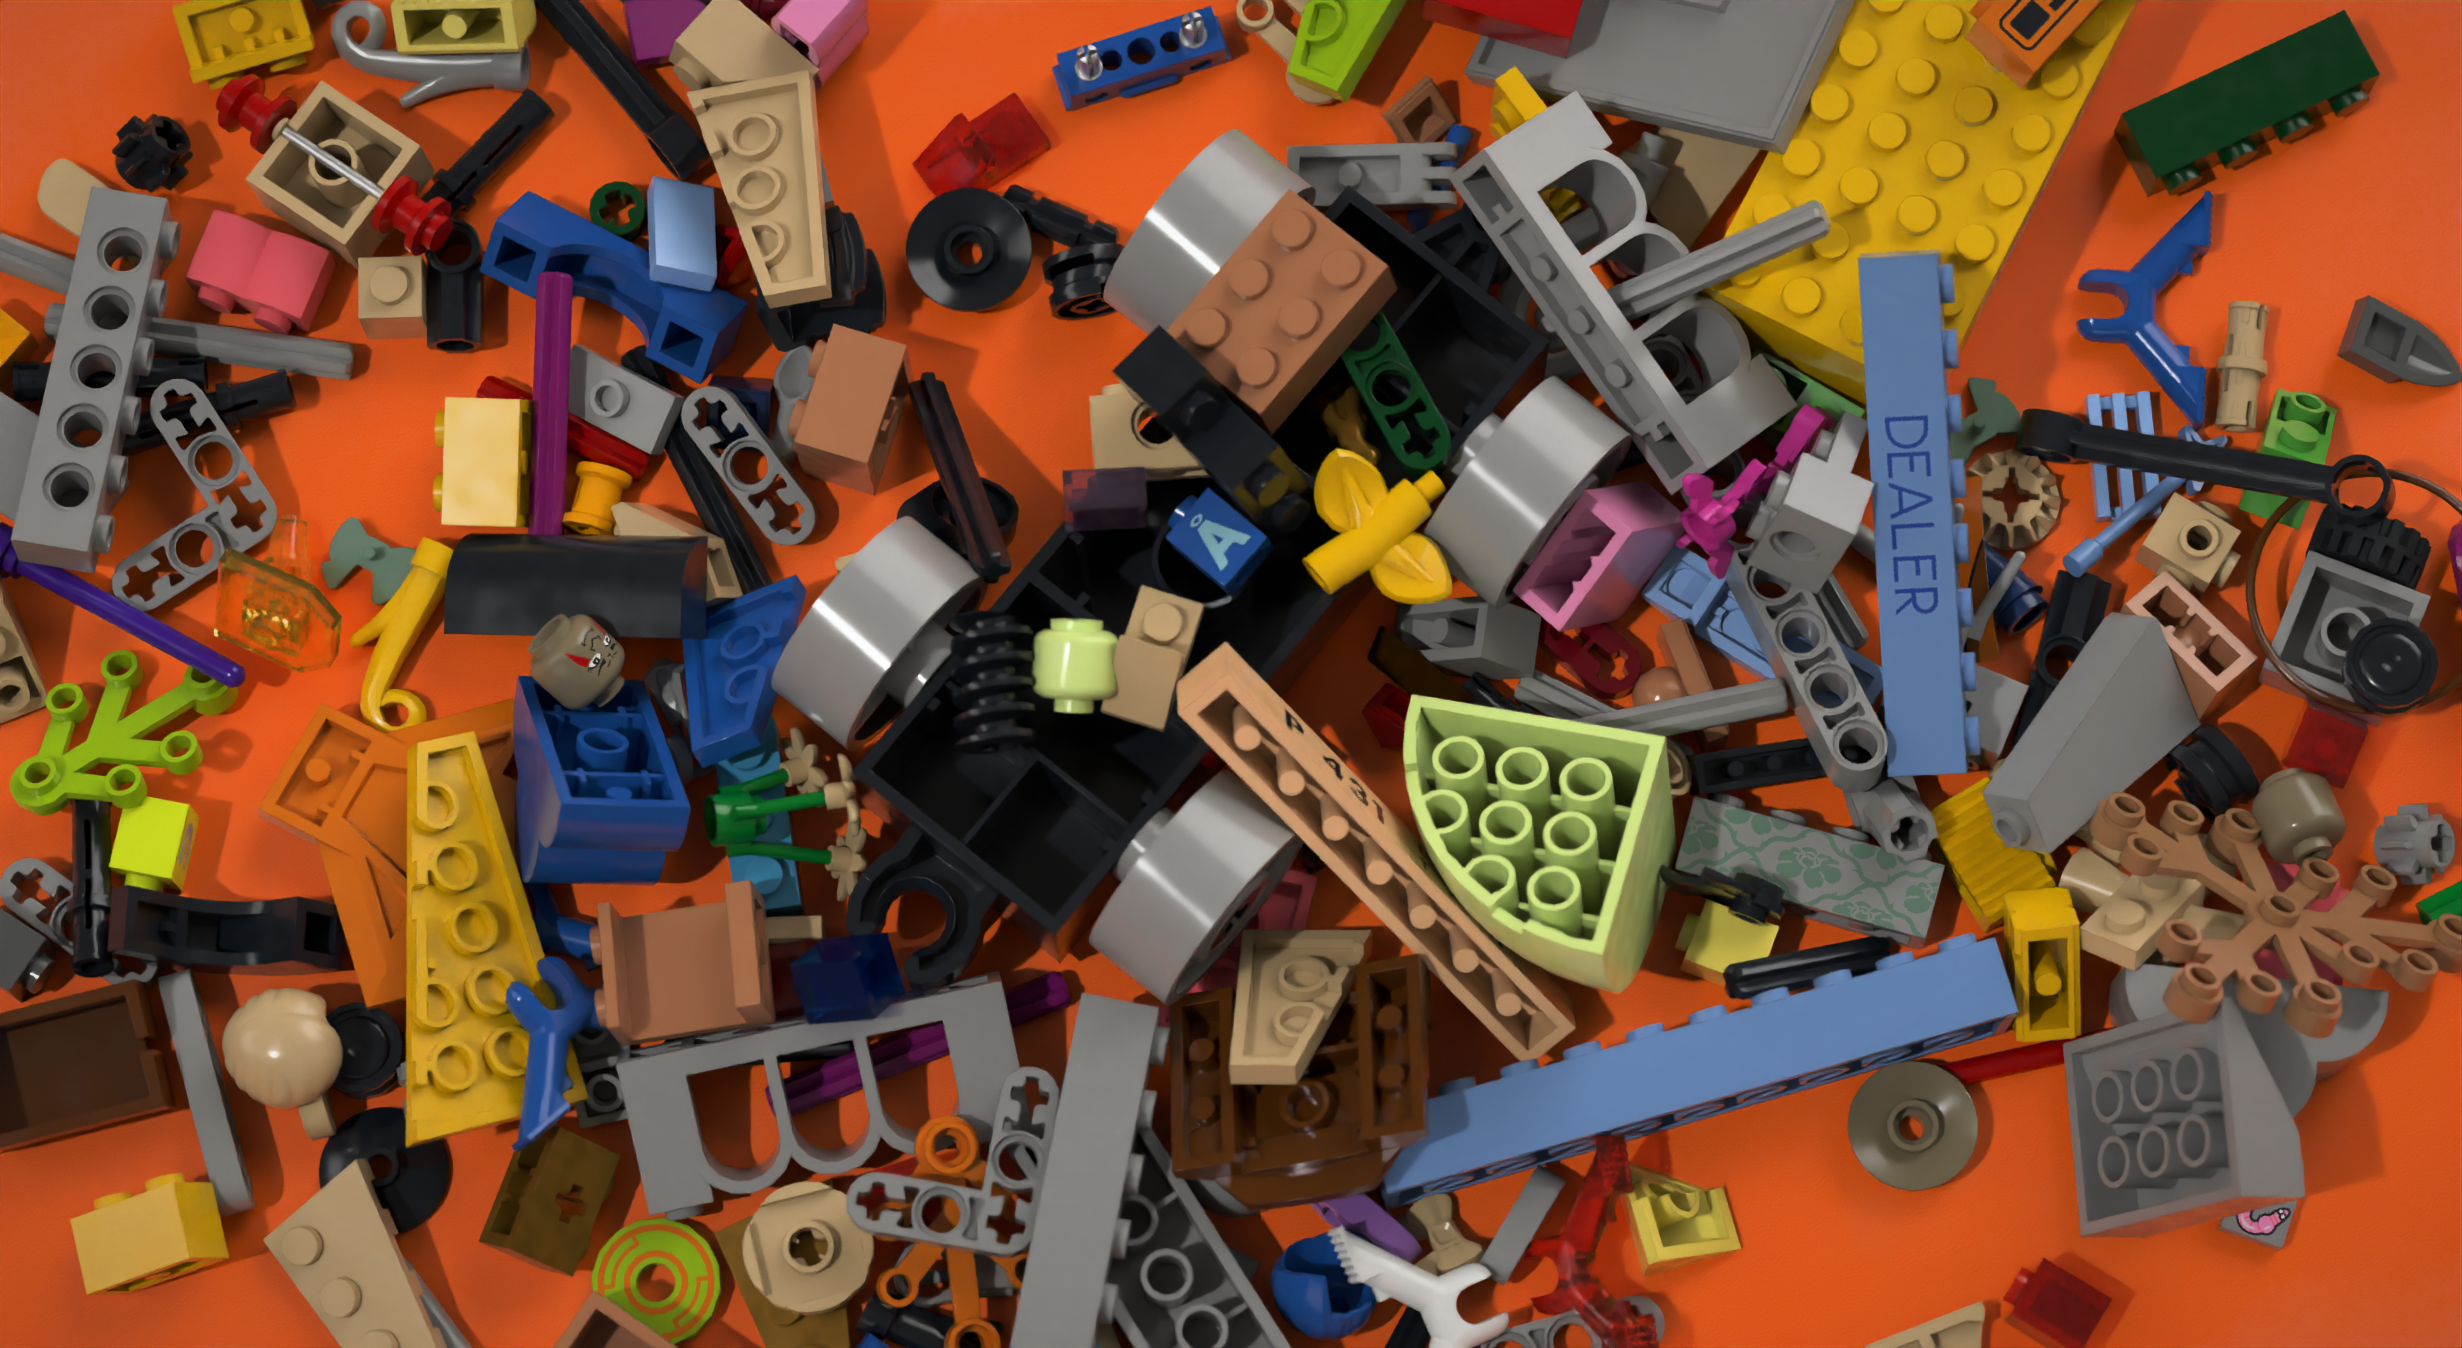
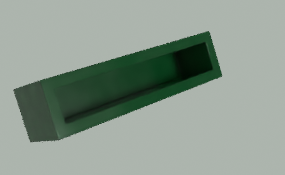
M2343 10L2122 113L2114 130V135L2148 197L2165 189L2169 195H2176L2200 182L2203 178L2201 172L2220 163L2223 164L2225 169H2231L2245 163L2259 152L2257 146L2276 137H2278L2280 143H2287L2297 139L2314 127L2312 120L2332 111L2336 117H2343L2358 110L2370 100L2368 94H2370L2380 73L2347 12Z

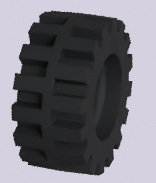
M2341 503V505L2348 510H2365V508L2361 506L2354 505L2353 508H2351L2345 503ZM2329 504L2323 508L2305 557H2307L2309 550L2415 590L2425 568L2431 546H2429L2430 542L2427 538L2420 537V532L2414 528H2406L2405 523L2398 519L2391 520L2385 517L2374 525L2354 526L2343 521Z

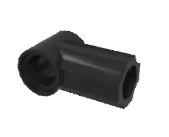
M452 219L453 228L445 243L434 252L430 250L425 252L428 261L427 346L429 349L440 350L446 353H470L473 350L483 348L485 274L479 270L485 255V249L473 226L463 220ZM461 244L471 248V253L467 260L459 265L450 266L441 262V257L445 250L453 245Z

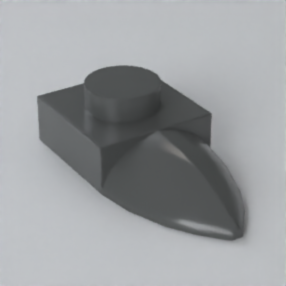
M2370 295L2355 301L2337 356L2386 383L2402 379L2416 385L2438 387L2462 381V372L2449 349L2424 325Z

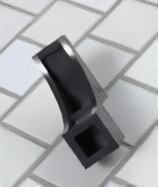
M1158 325L1112 372L1133 399L1205 470L1251 524L1267 536L1272 545L1276 544L1286 533L1296 530L1306 520L1309 511L1316 505L1314 492L1282 448L1228 398L1211 373Z

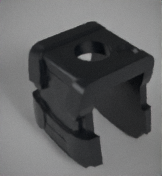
M839 205L825 210L832 298L770 309L755 275L758 295L756 299L757 314L776 349L779 351L788 352L801 346H808L816 342V339L829 338L833 324L867 334L873 333L877 328L885 325L887 308L886 286L879 262L873 250L866 249L862 231L854 214L842 212Z

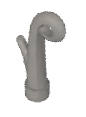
M364 0L350 1L342 6L333 17L331 25L332 42L339 56L352 67L376 76L401 81L422 82L401 96L399 102L404 108L414 106L441 94L469 88L494 87L495 90L524 91L528 88L531 70L528 42L524 43V47H521V52L400 55L397 49H380L384 43L387 30L386 18L381 9L372 2ZM365 18L369 22L370 31L367 38L358 44L353 40L351 29L355 21Z

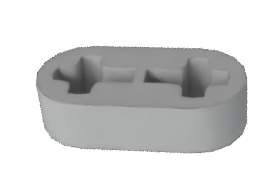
M1540 1164L1532 1173L1479 1264H1482L1491 1272L1492 1275L1489 1278L1502 1286H1505L1567 1182Z

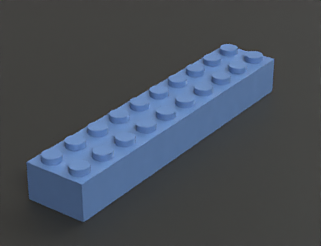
M1974 933L1957 936L1937 945L1939 952L1928 957L1915 960L1912 951L1894 954L1875 962L1877 970L1855 978L1852 977L1850 969L1835 971L1814 979L1813 984L1815 988L1806 992L1790 996L1788 987L1772 989L1751 997L1752 1006L1728 1014L1725 1005L1713 1006L1690 1014L1688 1016L1690 1024L1665 1032L1663 1023L1650 1024L1626 1033L1627 1042L1602 1050L1600 1041H1592L1563 1051L1564 1060L1558 1063L1539 1067L1537 1059H1529L1500 1069L1502 1078L1477 1086L1474 1077H1467L1437 1087L1439 1096L1428 1100L1429 1136L1403 1148L1378 1185L1384 1209L1389 1211L1416 1203L1418 1200L1429 1195L1448 1194L1535 1169L1538 1164L1541 1166L1549 1165L1876 1071L1894 1063L1914 1060L2004 1034L2019 1011L1996 939L1994 937L1977 942Z

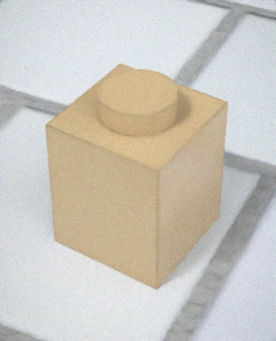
M422 256L358 258V319L369 340L427 338L428 269Z

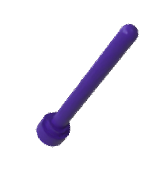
M0 522V575L2 579L9 576L14 579L24 576L227 687L236 688L244 683L246 672L239 663L63 568L19 561L11 542L13 527Z

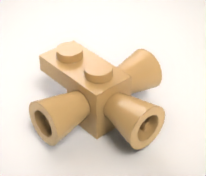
M2197 833L2209 862L2235 878L2236 866L2228 865L2216 859L2205 846L2207 835ZM2086 847L2076 851L2064 868L2058 886L2069 889L2075 910L2094 913L2080 927V949L2133 971H2136L2142 964L2177 967L2180 964L2165 957L2156 946L2165 923L2170 919H2181L2191 923L2201 932L2202 937L2231 940L2243 929L2245 917L2242 914L2204 908L2203 900L2215 894V892L2195 879L2156 874L2150 877L2132 874L2129 877Z

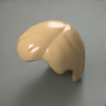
M295 988L268 989L262 994L250 997L245 1005L238 1008L228 1021L222 1036L226 1069L230 1076L235 1079L237 1086L247 1092L252 1099L271 1107L290 1110L318 1098L334 1083L342 1064L343 1050L339 1035L326 1019L327 1005L323 997Z

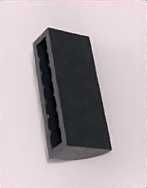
M469 533L456 545L447 570L444 634L535 636L544 625L557 615L564 614L569 618L577 614H584L591 617L612 637L706 639L708 536Z

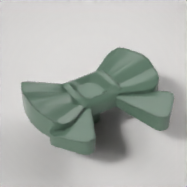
M1970 377L1968 379V390L1977 411L1962 420V433L1951 434L1952 459H1964L1965 465L1976 447L1997 435L2017 436L2021 417L2016 406L2005 395L1995 392L1996 383L1990 379Z
M351 517L335 533L329 550L331 560L323 562L321 570L326 585L331 590L338 589L358 565L373 573L372 602L377 606H381L387 603L401 586L412 568L410 562L416 551L410 547L391 548L384 542L369 536L362 522L357 518Z

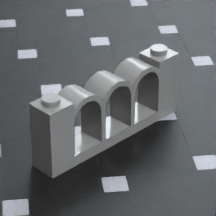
M1576 90L1484 148L1448 178L1621 425L1632 434L1633 442L1672 495L1683 487L1682 479L1686 474H1703L1798 405L1761 353L1751 360L1748 338L1739 321L1725 306L1711 298L1697 296V293H1694L1650 312L1647 322L1636 330L1631 327L1591 270L1592 267L1605 261H1615L1631 268L1639 276L1690 253L1674 233L1658 224L1645 222L1647 215L1645 192L1636 174L1622 159L1604 150L1613 142ZM1556 187L1569 189L1580 195L1591 206L1598 220L1600 230L1598 245L1583 256L1579 253L1539 196L1546 190ZM1658 334L1671 335L1684 342L1697 358L1701 366L1703 382L1701 392L1688 405L1683 401L1643 344V341L1649 337Z
M995 971L953 980L949 984L927 991H916L914 989L777 1018L775 1019L776 1023L713 1032L618 1053L616 1067L649 1215L665 1212L666 1220H680L699 1215L704 1212L703 1204L714 1202L715 1188L731 1194L757 1192L771 1186L785 1172L791 1157L802 1167L819 1174H843L861 1166L875 1152L881 1137L892 1148L915 1155L914 1143L919 1130H911L898 1125L887 1114L881 1101L867 1036L943 1020L958 1089V1099L950 1116H956L967 1121L976 1131L980 1144L983 1143L984 1150L989 1151L1001 1088L1005 1079L1013 1071L1020 1069L1000 972ZM853 1040L868 1106L869 1119L864 1132L852 1144L840 1149H822L809 1144L796 1129L788 1103L779 1055ZM763 1059L780 1139L775 1152L765 1162L752 1168L735 1169L720 1163L710 1154L702 1134L690 1075ZM1025 1089L1021 1092L1013 1091L1010 1099L1019 1101L1021 1105L1019 1126L1017 1127L1010 1122H1005L1003 1132H1027L1031 1129L1032 1121ZM948 1136L940 1137L935 1144V1152L950 1147L955 1141Z

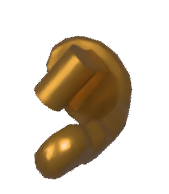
M1351 378L1336 383L1325 393L1317 392L1309 396L1306 402L1307 412L1315 420L1324 424L1332 444L1338 443L1340 449L1350 450L1359 454L1378 469L1382 461V455L1376 446L1366 440L1367 429L1371 428L1361 406L1363 399Z

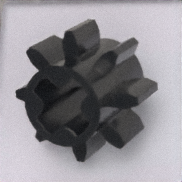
M153 113L143 122L134 115L116 133L120 139V142L112 149V153L116 155V169L120 176L132 187L148 190L153 193L162 184L171 191L189 173L185 164L193 157V153L189 151L190 140L186 131L175 120L166 116H157V114Z

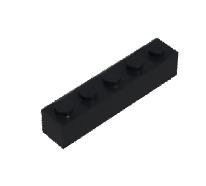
M1808 738L1686 756L1692 773L1691 796L1827 776ZM1849 746L1840 751L1842 756L1851 763L1862 764L1873 759L1871 754L1860 746ZM1887 753L1884 762V767L1888 766Z

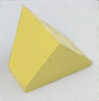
M1608 1154L1643 1277L1723 1256L1741 1249L1723 1187L1709 1190Z

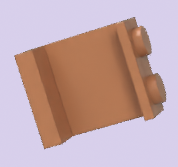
M750 880L724 884L726 901L628 917H622L610 902L597 904L599 926L591 927L590 946L595 964L597 966L602 965L604 988L595 990L596 1014L602 1028L607 1027L622 1046L776 1023L765 899Z

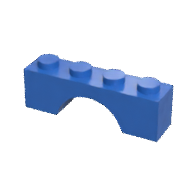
M529 190L496 219L479 270L533 299H536L537 277L539 273L564 272L571 275L573 279L572 295L601 302L625 315L640 330L645 341L646 357L699 384L730 355L748 306V302L713 285L711 292L650 280L648 251Z

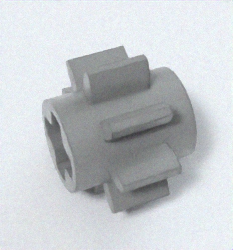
M2427 804L2398 805L2397 815L2385 816L2384 822L2378 826L2374 835V853L2377 862L2382 868L2388 870L2392 875H2400L2402 885L2430 884L2431 874L2444 873L2445 867L2451 863L2455 853V837L2449 823L2443 820L2442 814H2429Z

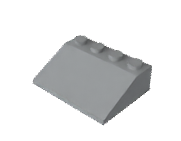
M2223 997L2212 1020L2205 1024L2190 1023L2168 1012L2063 1044L2081 1237L2145 1238L2305 1198L2303 1179L2305 1168L2301 1157L2299 1131L2232 997Z

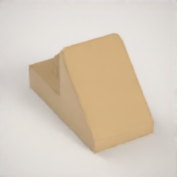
M1141 585L1125 635H1120L1113 659L1116 691L1112 697L1103 699L1101 713L1164 732L1177 694V682L1183 676L1204 613V604Z

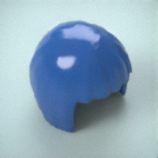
M1345 1229L1346 1231L1366 1240V1238L1360 1233L1352 1231L1351 1229ZM1328 1232L1314 1237L1301 1239L1287 1247L1273 1265L1270 1286L1276 1307L1292 1328L1305 1336L1315 1339L1338 1340L1354 1334L1366 1324L1375 1310L1377 1300L1370 1286L1362 1282L1355 1284L1347 1282L1349 1276L1344 1274L1345 1268L1341 1267L1342 1260L1337 1259L1339 1253L1334 1251L1335 1245L1331 1243L1332 1237L1327 1235Z

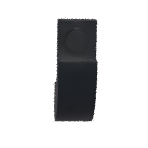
M131 885L112 888L107 952L141 958L143 965L182 971L192 969L193 972L260 976L307 975L343 970L345 935L335 904L299 896L255 902L214 901L189 898Z

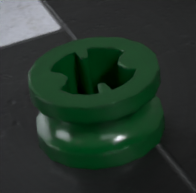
M615 181L604 184L596 190L591 198L589 212L592 223L629 242L641 236L647 226L648 212L644 198L636 187L627 182ZM621 199L623 207H626L629 202L634 204L635 207L628 211L630 221L625 225L617 226L614 218L610 220L609 224L604 222L603 218L610 214L608 204L612 201Z

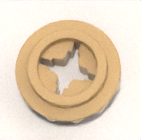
M2013 448L2004 452L1986 453L1966 471V478L1973 476L1982 477L1984 541L1989 546L2004 550L2026 548L2041 540L2054 525L2061 503L2056 485V476L2051 474L2041 464L2038 456L2018 453ZM2009 476H2013V483L2016 484V493L2027 496V499H2029L2028 502L2018 504L2011 518V523H2007V513L2004 512L2003 502L1993 500V497H1990L1991 494L2001 493Z

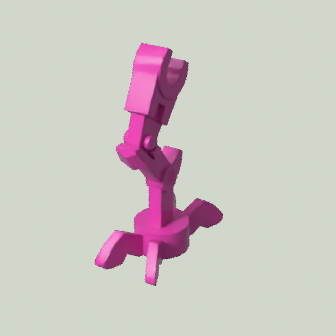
M1806 403L1796 414L1789 430L1775 449L1778 452L1775 459L1769 462L1767 466L1763 465L1756 458L1753 459L1741 473L1733 487L1719 501L1712 498L1713 480L1699 473L1686 474L1682 479V486L1685 494L1690 497V504L1680 515L1681 523L1686 533L1674 544L1683 549L1691 541H1695L1710 555L1707 564L1711 574L1718 579H1722L1727 572L1734 551V546L1728 542L1736 532V524L1731 515L1744 502L1750 501L1755 495L1760 493L1767 494L1777 472L1781 470L1789 474L1802 452L1810 455L1821 430L1824 429L1832 432L1838 421L1821 407L1816 405L1814 408Z

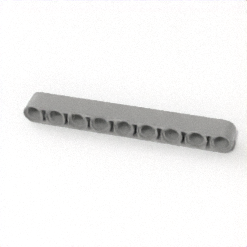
M1650 313L1639 317V319L1646 323ZM1658 334L1643 341V344L1660 368L1673 375L1674 379L1670 382L1686 405L1692 402L1701 392L1702 381L1681 341L1671 335ZM1735 450L1702 474L1706 476H1721L1729 482L1730 485L1725 489L1713 490L1712 498L1717 501L1733 487L1746 468L1738 450ZM1682 487L1679 491L1687 506H1689L1690 497L1685 494ZM1757 494L1750 501L1744 502L1731 515L1736 524V529H1747L1760 500L1764 501L1761 494ZM1729 539L1728 542L1734 546V551L1724 577L1776 678L1783 680L1788 701L1827 777L1834 786L1845 792L1859 793L1869 790L1877 784L1882 776L1888 740L1879 719L1813 593L1746 564L1754 542L1739 544ZM1772 582L1782 586L1787 593L1775 599L1766 598L1760 595L1755 587L1761 583ZM1794 636L1804 637L1810 640L1815 648L1810 652L1795 653L1789 650L1783 641ZM1831 691L1839 695L1844 703L1839 707L1831 709L1823 708L1816 704L1811 696L1817 692ZM1860 746L1866 749L1873 759L1862 764L1851 763L1842 756L1840 751L1845 747Z

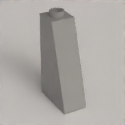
M2111 612L2105 617L1982 792L1993 817V828L2003 841L2005 847L2050 854L2093 817L2100 801L2109 798L2113 793H2122L2200 726L2157 618Z

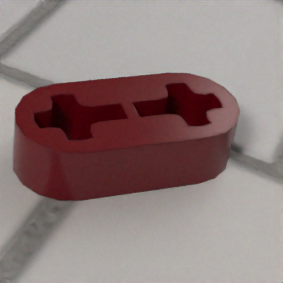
M1541 616L1538 644L1545 653L1592 694L1601 699L1616 700L1624 698L1633 691L1634 685L1640 676L1641 661L1639 654L1609 624L1601 623L1576 628V634L1586 642L1581 647L1568 635L1560 637L1558 641L1552 638L1553 626ZM1594 649L1608 661L1614 660L1617 656L1623 658L1625 663L1622 673L1626 679L1622 682L1616 677H1611L1606 682L1600 680L1598 675L1601 665L1590 654L1591 651Z

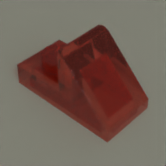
M1013 92L971 121H968L962 112L954 116L912 163V166L934 198L948 191L961 188L988 190L1049 150L1051 144L1047 135L1016 92Z

